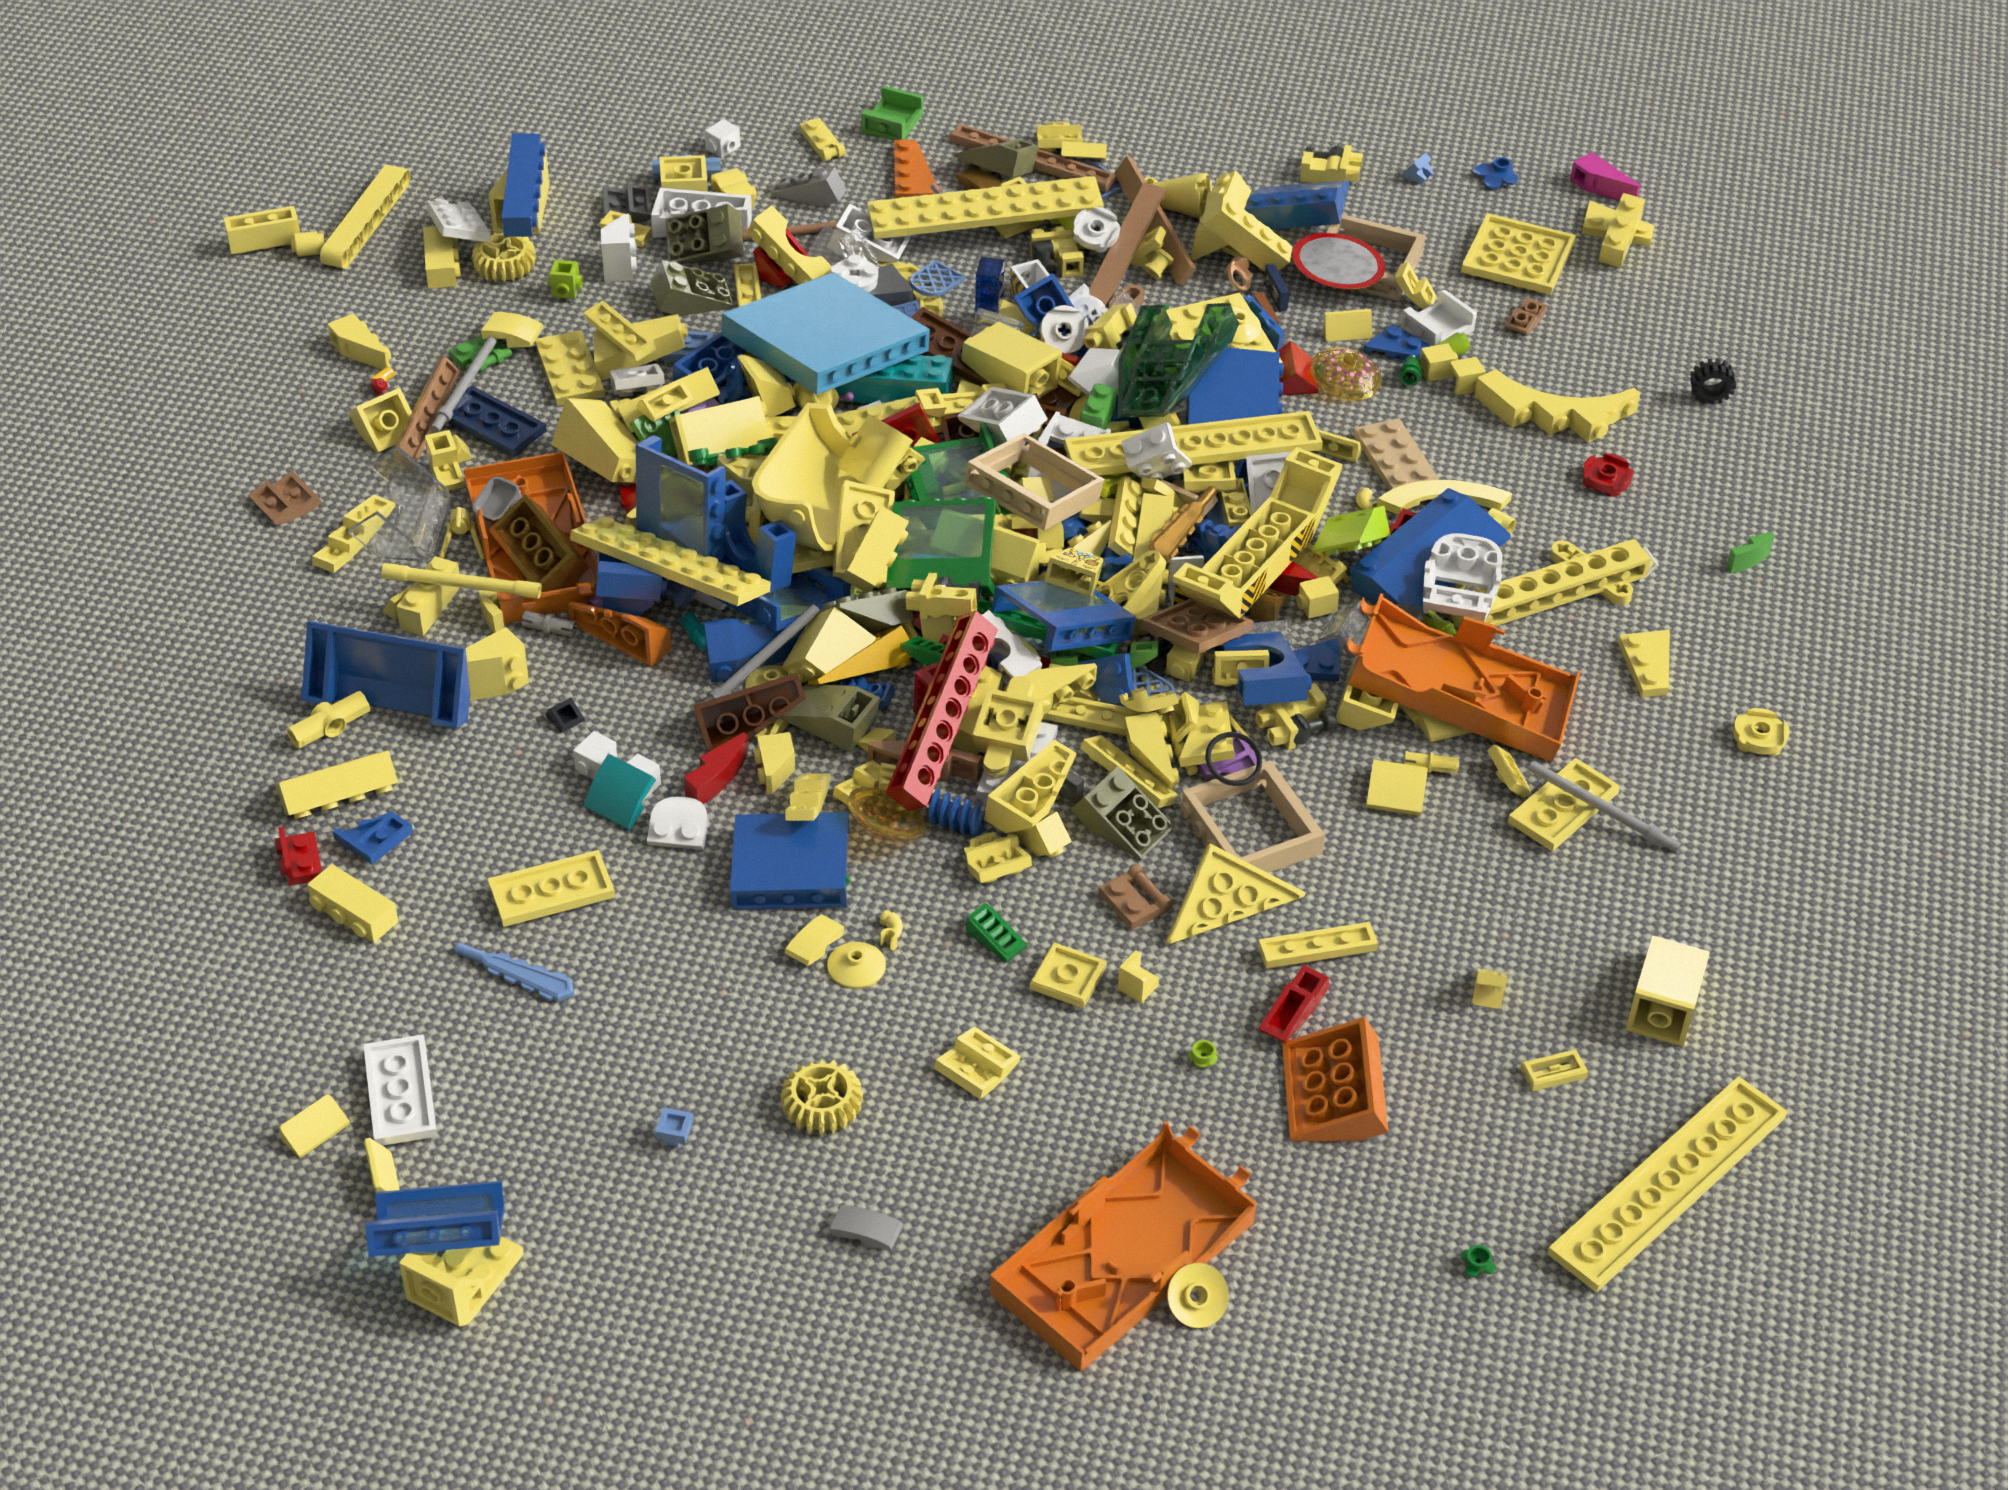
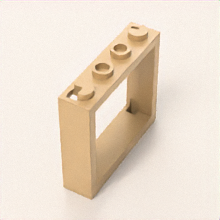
M1342 214L1340 224L1330 225L1326 232L1343 234L1363 242L1407 252L1409 254L1404 263L1409 262L1413 271L1423 254L1425 235L1344 214ZM1386 272L1377 283L1365 288L1354 289L1399 301L1403 294V290L1395 280V275ZM1391 287H1395L1396 291H1392Z
M1023 433L968 461L963 484L986 497L995 499L997 504L1045 531L1098 502L1104 479ZM1021 460L1071 489L1073 492L1050 503L1000 474L999 471Z
M1271 760L1262 763L1260 774L1249 784L1230 786L1214 779L1183 790L1182 803H1180L1183 817L1185 819L1188 818L1196 836L1201 837L1206 846L1212 844L1267 873L1323 854L1324 832ZM1256 765L1223 777L1235 781L1246 779L1255 771ZM1262 786L1298 837L1239 858L1203 806Z

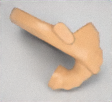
M1236 256L1224 270V275L1228 276L1230 283L1236 290L1245 292L1251 286L1250 278L1253 275L1248 270L1249 261L1245 257ZM1234 271L1241 276L1243 280L1242 287L1234 281Z

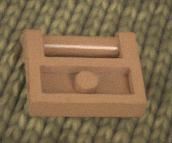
M1139 864L1133 865L1127 873L1099 886L1098 894L1131 930L1168 912L1174 904L1168 895H1163L1145 876V871ZM1137 883L1155 903L1149 905L1132 885Z

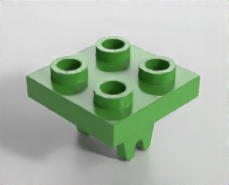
M678 409L654 422L645 415H642L629 423L638 437L639 443L655 435L662 439L663 454L670 457L677 454L668 419L680 415Z

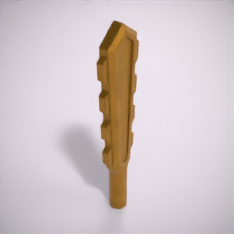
M1209 486L1196 502L1185 504L1180 509L1181 514L1176 513L1170 519L1171 523H1166L1160 529L1161 533H1156L1149 540V550H1157L1166 562L1168 559L1175 557L1178 553L1177 547L1184 545L1187 541L1186 536H1190L1195 530L1194 525H1199L1202 521L1204 507L1216 495V489Z

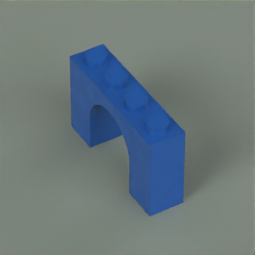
M733 480L727 481L725 486V556L744 572L758 574L762 579L770 581L769 593L791 585L796 533L781 520L759 527L756 547L749 536L745 521L748 493Z
M599 552L596 596L660 601L661 592H666L667 578Z
M1281 632L1243 634L1240 638H1234L1218 646L1219 651L1268 650L1269 667L1238 670L1237 695L1244 706L1307 701L1308 690H1311L1312 687L1311 676L1306 673L1303 663L1299 662L1296 652L1292 651L1289 641L1285 640Z

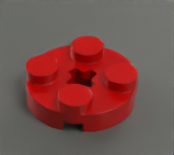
M1603 453V457L1595 458L1596 455H1593L1584 462L1582 483L1587 488L1606 493L1610 497H1616L1620 495L1621 491L1629 488L1632 483L1633 469L1629 468L1630 463L1621 456Z

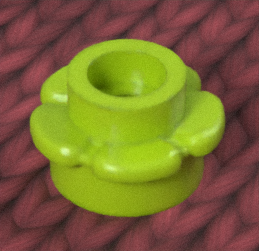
M1208 1040L1195 1042L1188 1055L1190 1061H1194L1195 1066L1200 1068L1213 1066L1218 1060L1216 1047Z

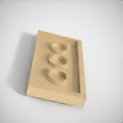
M1400 418L1354 428L1353 435L1355 439L1360 442L1362 450L1388 491L1414 482L1439 480Z

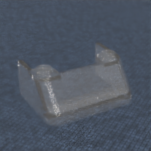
M397 446L370 463L369 466L388 482L386 497L389 501L395 502V506L398 508L394 524L379 511H376L349 528L348 532L381 559L427 561L436 554L451 503V495L449 490L402 448Z

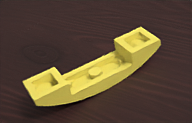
M1004 383L984 384L981 386L980 391L941 394L939 389L935 388L916 390L915 395L926 414L940 418L941 416L962 412L991 387L1007 388Z

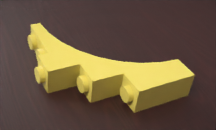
M1495 369L1477 377L1474 396L1512 428L1529 420H1532L1549 435L1569 427L1589 443L1606 435L1609 424L1634 414L1638 409L1640 392L1632 388L1618 394L1602 397H1565L1526 387Z

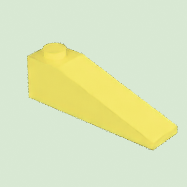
M1053 740L988 795L984 820L1006 834L1032 828L1050 812L1076 758V752Z

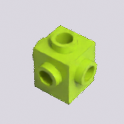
M554 260L551 272H549L547 278V285L551 287L552 297L576 298L578 290H581L583 287V276L579 275L578 262Z

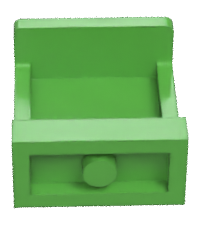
M883 86L881 89V100L873 110L864 109L861 113V132L890 140L905 139L923 115V96Z

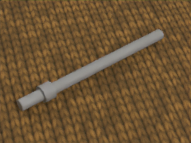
M488 337L446 404L437 411L436 419L430 427L432 433L440 432L443 425L452 418L454 408L497 343L495 338Z
M814 604L811 605L720 687L716 686L709 692V697L705 701L729 694L818 615L820 610Z
M1533 761L1528 768V771L1643 834L1646 836L1644 839L1653 844L1657 842L1675 853L1681 845L1680 842L1662 833V829L1655 825L1649 826L1537 762Z

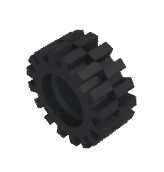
M1712 358L1707 359L1708 363L1706 364L1704 361L1699 362L1700 367L1695 365L1694 371L1690 373L1693 396L1698 401L1701 399L1704 404H1706L1707 400L1711 405H1714L1716 400L1720 404L1723 403L1722 398L1727 401L1730 398L1729 394L1733 395L1734 389H1736L1733 367L1731 364L1728 365V362L1725 360L1721 363L1720 359L1717 358L1715 362H1712ZM1713 378L1722 380L1714 385L1704 383Z

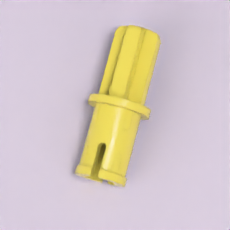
M1405 751L1404 764L1428 768V773L1437 771L1456 774L1458 772L1459 759L1456 757L1433 755V752L1423 754Z

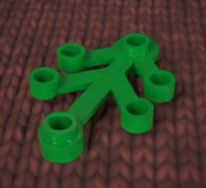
M777 437L757 441L756 445L748 446V448L726 449L725 452L709 454L708 448L688 451L689 461L693 463V467L701 465L710 467L717 465L719 454L726 455L727 459L744 458L743 455L748 454L750 456L759 454L767 456L778 443Z

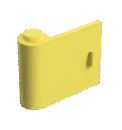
M869 414L857 434H854L850 440L849 447L840 459L837 467L863 482L862 484L884 488L913 440Z

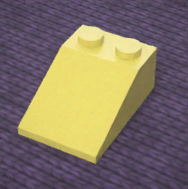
M505 627L466 648L470 701L508 695L529 683L525 646L508 628Z

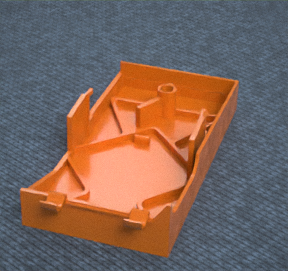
M564 452L464 469L466 489L490 578L529 581L489 531L495 523L483 518L481 508L478 509L477 513L473 510L474 501L487 482L496 476L514 482L519 486L522 496L526 494L540 505L590 566L573 585L543 591L539 599L497 592L498 605L503 614L504 624L525 620L522 619V616L526 610L543 615L569 612L568 604L571 601L587 605L588 599L597 597L598 562L594 550L570 540L571 530L581 527L587 522Z
M1380 593L1374 606L1366 604L1365 598H1362L1360 611L1370 616V620L1361 645L1354 644L1351 641V637L1348 639L1347 651L1357 656L1348 685L1546 761H1553L1562 744L1581 671L1578 670L1577 674L1573 675L1492 644L1495 633L1501 635L1505 633L1504 630L1496 628V625L1464 616L1456 635L1452 636L1426 626L1384 598V594Z
M1165 1121L1157 1137L1122 1169L1110 1178H1107L1105 1175L990 1275V1295L1080 1372L1167 1298L1169 1282L1180 1268L1192 1263L1207 1264L1254 1223L1257 1202L1240 1190L1248 1181L1251 1173L1240 1165L1233 1176L1226 1178L1190 1149L1200 1136V1133L1191 1125L1183 1136L1176 1138L1173 1136L1168 1122Z

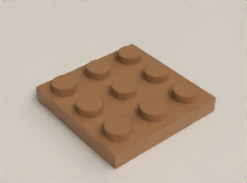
M1190 598L1141 618L1140 629L1150 632L1155 637L1169 640L1174 645L1190 649L1192 653L1201 654L1208 649L1221 646L1229 640L1240 638L1243 634L1253 631L1254 621L1243 616L1239 619Z

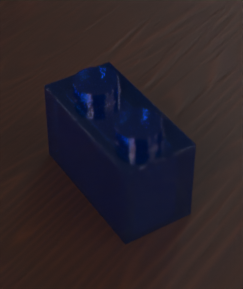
M988 257L980 258L975 282L976 313L999 315L1004 298L1005 260Z

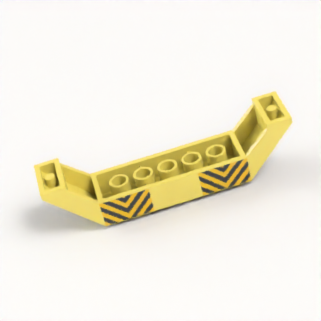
M1296 447L1285 459L1284 466L1273 491L1261 507L1202 569L1185 563L1173 575L1172 582L1193 600L1240 619L1312 540L1341 473L1343 464Z

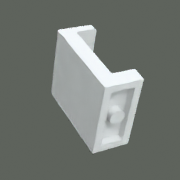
M1442 290L1439 295V301L1420 312H1416L1411 307L1404 309L1400 328L1425 341L1430 346H1435L1456 332L1459 334L1464 332L1466 335L1473 332L1477 313L1446 290Z

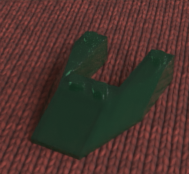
M1207 304L1193 340H1167L1173 324L1164 305H1141L1119 357L1118 416L1165 417L1184 401L1233 341L1239 322L1231 304Z

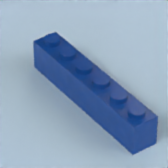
M540 133L512 134L502 210L504 237H532L533 227L538 226L537 213H539V199L541 198L540 185H542V171H544L543 157L546 155L545 143H541Z

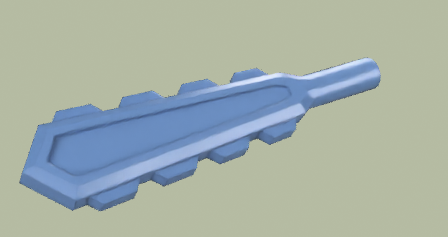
M462 943L456 945V954L481 963L488 970V973L493 976L501 975L505 978L506 982L511 984L518 983L522 985V989L528 992L535 991L540 993V997L548 1001L555 1000L559 1002L574 996L572 980L567 978L566 974L557 971L551 973L545 967L539 965L531 966L528 964V961L522 959L513 960L510 958V955L505 953H485Z

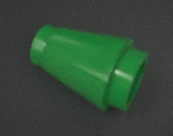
M1415 355L1408 356L1398 372L1399 380L1406 386H1414L1422 379L1420 360Z

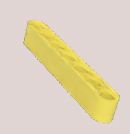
M385 165L323 245L320 253L322 264L346 269L407 189L411 177L409 169L392 165Z

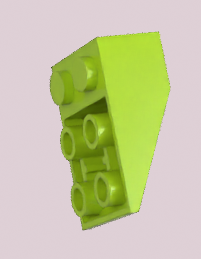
M1385 506L1328 517L1313 548V553L1323 552L1324 556H1329L1339 552L1354 551L1382 543V538L1390 536Z

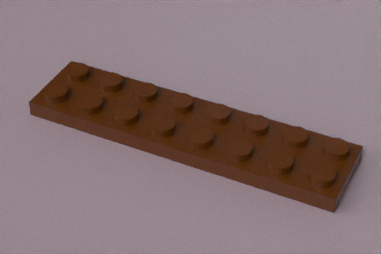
M924 307L911 317L930 329L929 350L921 355L952 357L953 373L980 387L984 384H990L961 360L963 342L975 335ZM1057 384V388L1039 398V403L1065 409L1069 413L1076 400L1080 397Z

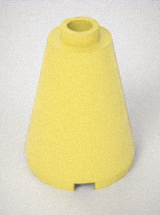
M1198 173L1152 183V185L1165 188V195L1160 203V207L1201 219L1205 211L1207 194L1212 191L1211 179L1206 177L1208 174Z

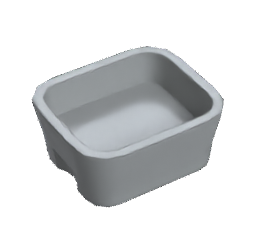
M496 476L491 478L474 501L473 510L477 513L478 509L481 508L483 518L496 523L523 496L517 484Z

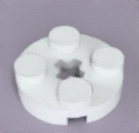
M1094 207L1093 210L1087 212L1085 209L1074 220L1073 237L1077 243L1085 248L1103 253L1117 242L1120 224H1118L1115 214L1105 208ZM1101 227L1100 231H1094L1092 228Z
M850 255L848 259L842 260L831 267V273L838 274L866 292L872 291L877 286L878 267L862 259L859 255Z
M1065 305L1057 306L1042 319L1040 337L1044 343L1059 349L1062 353L1072 354L1078 351L1084 344L1083 340L1088 335L1085 330L1088 327V323L1078 313L1079 311L1076 308ZM1062 324L1066 325V329L1070 330V333H1067L1066 336H1062L1058 331Z

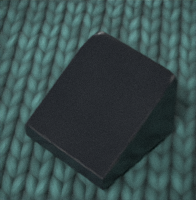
M571 697L549 708L545 713L547 719L561 733L585 721V718Z

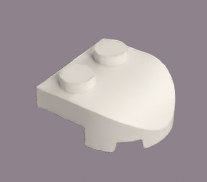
M670 797L659 801L651 813L647 836L648 845L704 850L707 828H709V818L704 805L700 801L688 797Z

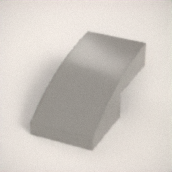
M841 1205L829 1230L833 1237L860 1239L865 1248L892 1250L903 1224L893 1217L876 1211Z

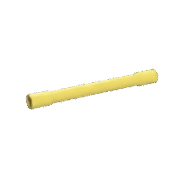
M384 563L381 571L382 579L415 581L508 593L536 599L540 598L542 589L541 583L510 581L410 568L405 565Z

